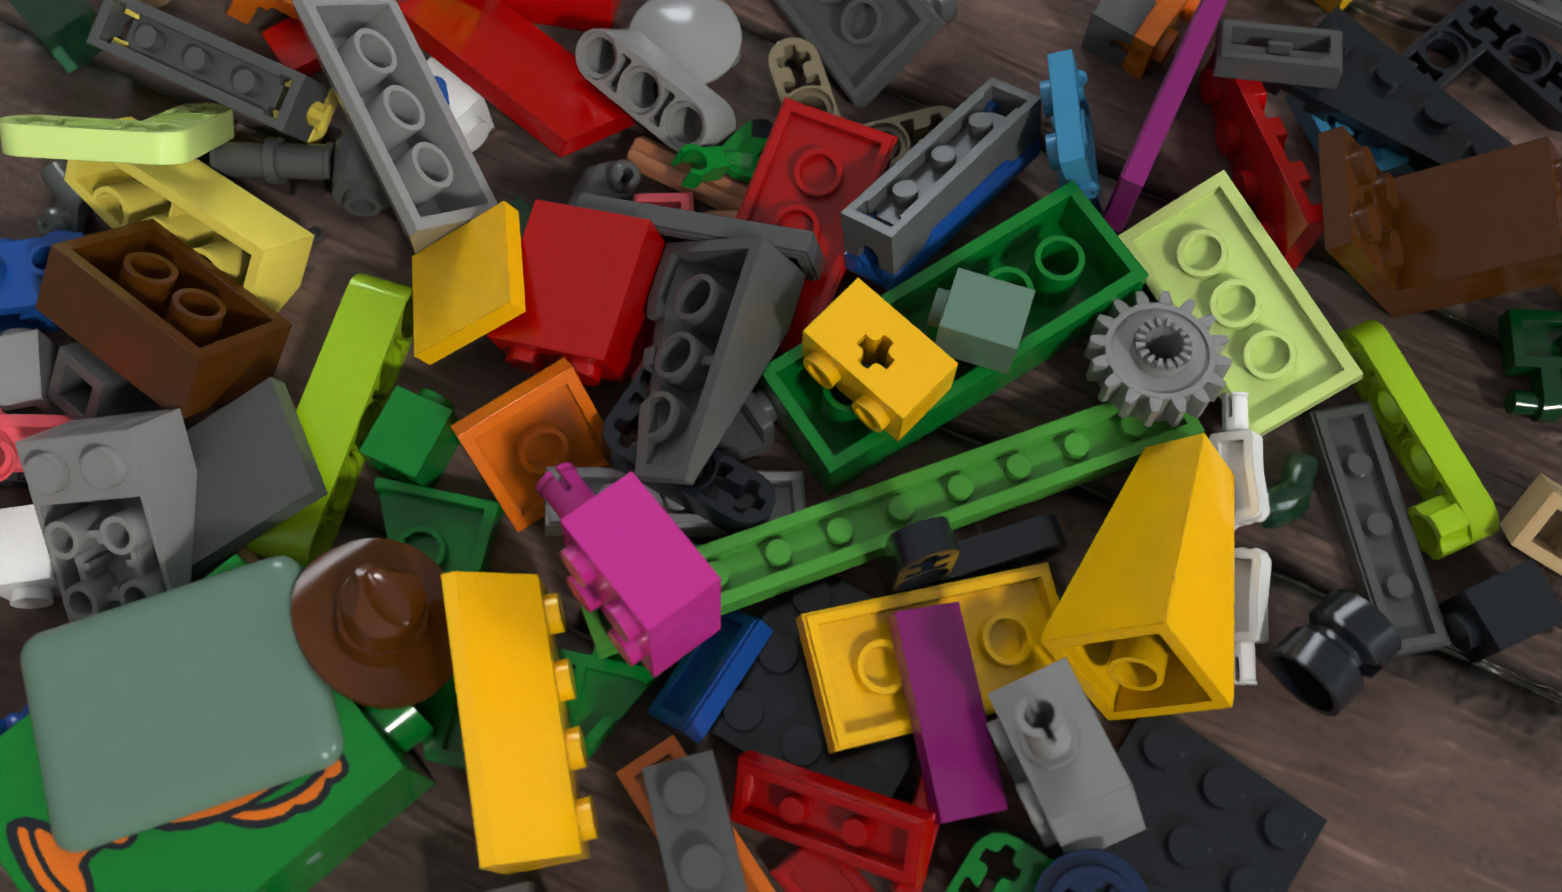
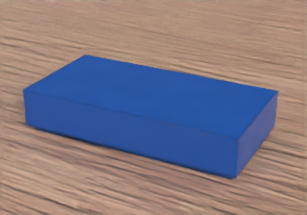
M740 610L721 615V629L682 658L646 713L662 725L700 744L774 631L761 619Z

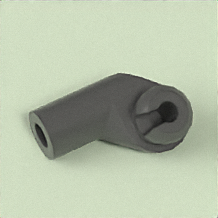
M621 159L588 167L581 174L566 205L576 206L580 192L617 199H624L632 195L641 181V173L638 166L630 160Z
M63 160L49 163L41 172V178L57 199L55 207H48L42 211L48 219L37 218V228L43 237L50 232L58 230L84 233L92 212V208L64 181L67 162Z

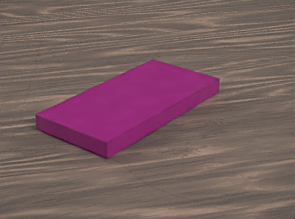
M1201 0L1103 213L1102 217L1117 236L1122 233L1228 0Z

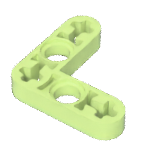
M215 103L183 104L143 121L54 115H14L0 118L3 154L17 157L173 165L190 162L235 137L233 109Z

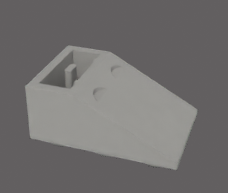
M180 408L71 420L15 442L69 623L191 583L197 468Z

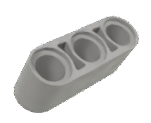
M590 29L578 40L575 57L581 74L671 149L679 152L686 144H695L700 147L723 146L735 133L736 118L730 105L640 32L634 29ZM613 48H614V51H615V62H614V63H613V60H612V50H613ZM655 80L658 85L657 99L655 98L653 93V85ZM697 113L702 122L700 135L695 127Z

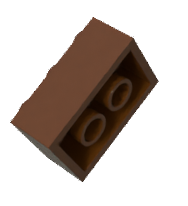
M154 219L52 244L35 306L38 311L150 397L164 410L180 408L183 419L243 395L269 377L273 378L292 327L289 321Z

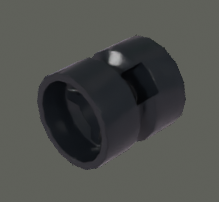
M1332 589L1308 613L1309 622L1305 627H1295L1267 655L1268 664L1274 675L1293 696L1312 710L1331 717L1337 716L1364 688L1363 677L1373 678L1401 650V638L1387 617L1369 601L1345 589Z

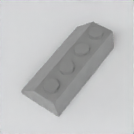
M396 0L292 1L303 31L415 254L498 204Z

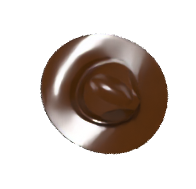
M358 539L336 546L321 554L307 566L298 578L292 593L290 608L291 624L296 642L310 667L334 691L353 702L367 707L399 709L423 702L436 694L454 674L441 574L444 571L421 550L393 539Z

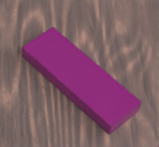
M959 601L892 613L888 616L929 806L931 812L936 813L934 825L1008 810L990 732L986 725V714Z

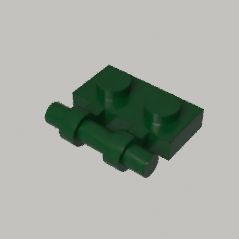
M1508 309L1498 318L1504 375L1529 376L1530 390H1509L1504 400L1505 411L1507 414L1528 415L1529 419L1533 422L1554 423L1562 417V311Z

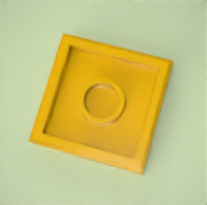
M500 202L412 256L414 357L432 365L526 312L519 211L507 202Z

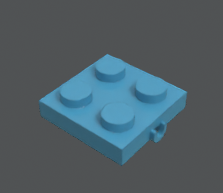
M1072 49L1047 54L1050 79L1040 81L1039 86L1044 114L1046 118L1051 117L1053 133L1045 135L1051 171H1057L1059 188L1073 180L1097 211L1103 214L1091 109L1083 87L1088 80L1087 73L1078 70Z

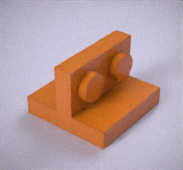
M565 358L560 359L450 426L517 532L545 516V498L538 494L536 486L545 475L546 467H556L559 464L569 462L574 467L614 468L606 461L601 452V437L604 423L574 368Z

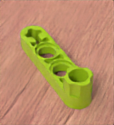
M1368 319L1338 332L1337 336L1363 372V378L1353 384L1354 388L1363 402H1371L1381 433L1423 501L1409 507L1407 510L1420 551L1426 552L1433 560H1438L1496 534L1499 530L1500 519L1492 498L1386 328L1378 321Z

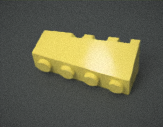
M132 116L118 118L119 120H136ZM197 158L190 162L173 165L81 160L67 161L64 181L112 229L154 219L277 313L300 287L315 235Z

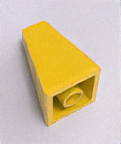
M1205 433L1144 448L1043 630L1040 641L1056 661L1066 657L1085 695L1108 721L1232 708L1235 476Z

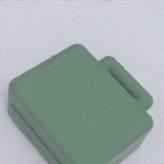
M287 556L269 557L37 633L24 644L20 654L21 669L52 837L59 848L70 853H81L324 770L332 766L340 758L344 749V735L332 688L322 681L304 658L296 642L291 624L290 608L292 593L298 578L305 570L304 567ZM321 852L315 854L306 862V865L317 862L324 852L322 854Z

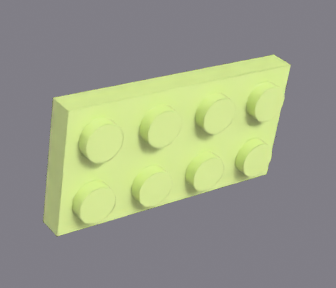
M1225 170L1220 171L1118 235L1149 274L1145 285L1156 302L1162 291H1169L1171 305L1180 308L1190 298L1195 301L1192 315L1199 319L1212 314L1216 318L1209 333L1211 335H1227L1229 341L1221 355L1232 359L1231 366L1223 378L1226 383L1218 398L1221 401L1220 395L1223 393L1246 392L1249 394V430L1264 436L1363 378V372Z

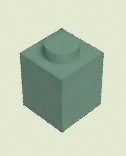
M958 267L951 291L938 287L928 317L927 325L938 329L935 344L952 358L1008 375L1018 350L1035 290Z

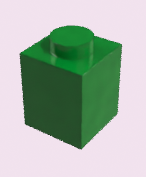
M396 385L358 452L375 472L395 481L435 489L460 444L456 434L450 427L459 421L453 411L455 405L444 396L432 390L422 388L417 395Z

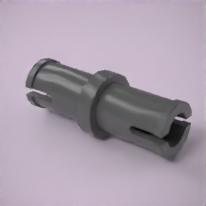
M267 137L264 143L226 142L210 151V167L226 178H263L271 185H284L288 179L328 180L333 182L335 143H286L282 137Z

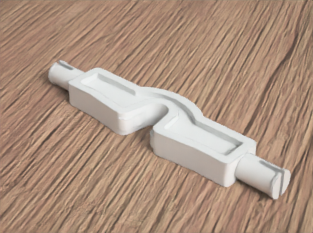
M1231 392V394L1223 393L1220 395L1222 401V432L1213 433L1209 437V440L1235 476L1234 531L1241 526L1250 525L1255 522L1261 523L1270 514L1264 475L1263 438L1258 433L1249 430V394L1246 392ZM1234 547V685H1258L1256 681L1255 644H1264L1269 640L1268 599L1272 562L1268 553L1259 548Z

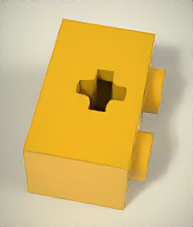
M859 278L803 330L802 357L804 358L803 365L807 372L823 387L832 389L835 386L853 402V411L867 427L878 433L885 430L897 441L952 387L958 363ZM862 361L870 365V367L867 369L862 366ZM881 361L885 363V368L877 362Z

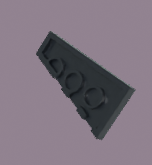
M1338 6L1314 27L1342 31V76L1337 89L1261 81L1265 90L1275 96L1281 89L1306 102L1303 111L1324 122L1329 116H1332L1361 131L1357 139L1378 150L1382 146L1392 147L1409 156V166L1418 171L1513 146L1512 143Z

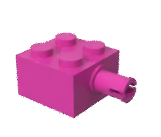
M565 462L556 466V471L562 479L558 482L554 475L548 471L539 480L536 491L542 498H545L561 519L560 524L566 548L561 550L559 554L565 566L572 574L566 578V582L586 611L591 613L599 608L609 620L613 628L607 631V634L623 659L630 666L641 661L653 678H655L721 629V578L632 471L595 495L578 475L577 469L572 463Z

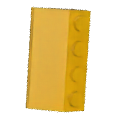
M464 571L441 574L480 868L508 876L591 858L588 841L599 838V829L592 796L581 798L577 770L587 768L588 761L582 729L580 726L570 728L566 701L576 699L577 692L570 659L559 660L555 634L566 632L564 609L559 592L549 594V590L538 574Z

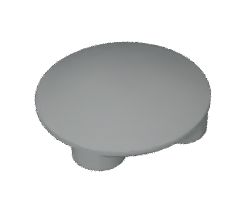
M649 0L637 11L629 26V29H634L643 34L705 85L723 76L730 68L738 64L741 58L742 32L740 23L733 10L723 0Z

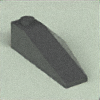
M763 236L666 243L647 301L646 316L654 321L653 346L645 348L643 355V368L651 373L649 396L643 401L639 409L635 475L638 479L645 482L693 485L789 332L806 273Z

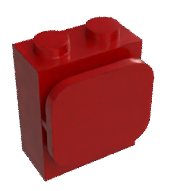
M536 199L521 239L526 312L490 331L487 337L506 355V363L519 370L537 374L542 371L543 367H549L560 359L565 358L574 368L582 384L597 386L601 379L624 384L625 378L634 373L639 367L654 325V321L646 316L647 301L666 246L665 241L651 219Z

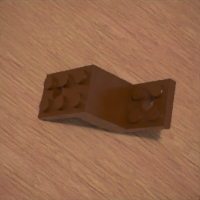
M1344 126L1317 134L1325 250L1393 318L1552 284L1562 298V158L1548 136L1393 178L1389 172L1382 173L1376 166L1370 148L1368 146L1361 147Z

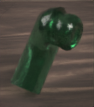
M1290 453L1286 456L1280 484L1267 488L1270 514L1263 522H1255L1252 525L1262 524L1264 529H1277L1305 515L1309 508L1319 465L1317 458L1303 453Z

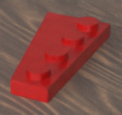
M1213 51L1205 69L1200 73L1199 90L1203 102L1206 105L1210 104L1216 121L1215 138L1218 150L1222 155H1227L1233 173L1232 182L1292 270L1295 271L1324 232L1322 203L1311 205L1304 189L1309 188L1312 181L1302 161L1290 163L1285 154V142L1288 133L1280 117L1267 118L1264 113L1267 92L1262 82L1213 76V66L1215 63Z

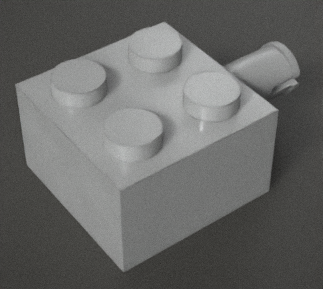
M1066 657L988 693L998 718L986 723L1016 784L1015 787L1045 848L1059 843L1063 852L1090 848L1102 850L1146 829L1132 783Z

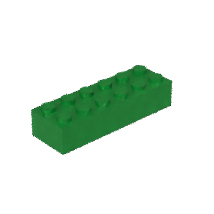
M1073 180L880 296L935 343L938 329L927 325L931 307L938 287L951 291L958 267L1035 290L1018 350L1008 375L953 358L958 363L951 389L899 441L895 440L885 430L878 433L867 427L853 411V402L837 387L834 386L832 389H827L813 379L803 365L802 343L768 363L759 378V387L773 404L778 415L777 423L828 496L1091 333L1099 314L1107 316L1112 302L1117 298L1130 307L1136 291H1141L1149 274ZM862 361V366L868 369L870 365ZM881 361L877 362L885 368V363Z

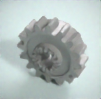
M1136 291L1130 307L1118 298L1114 300L1108 315L1099 314L1084 351V357L1092 360L1086 373L1087 380L1097 381L1101 389L1097 398L1101 402L1109 401L1119 410L1118 416L1123 419L1129 415L1143 420L1144 426L1151 427L1154 421L1166 420L1171 427L1178 426L1186 412L1196 419L1200 417L1209 401L1215 402L1226 383L1223 378L1232 363V359L1221 355L1229 341L1227 335H1211L1209 333L1216 320L1212 314L1199 319L1191 314L1194 310L1195 301L1190 298L1180 308L1171 305L1169 291H1162L1157 303H1150L1143 291Z

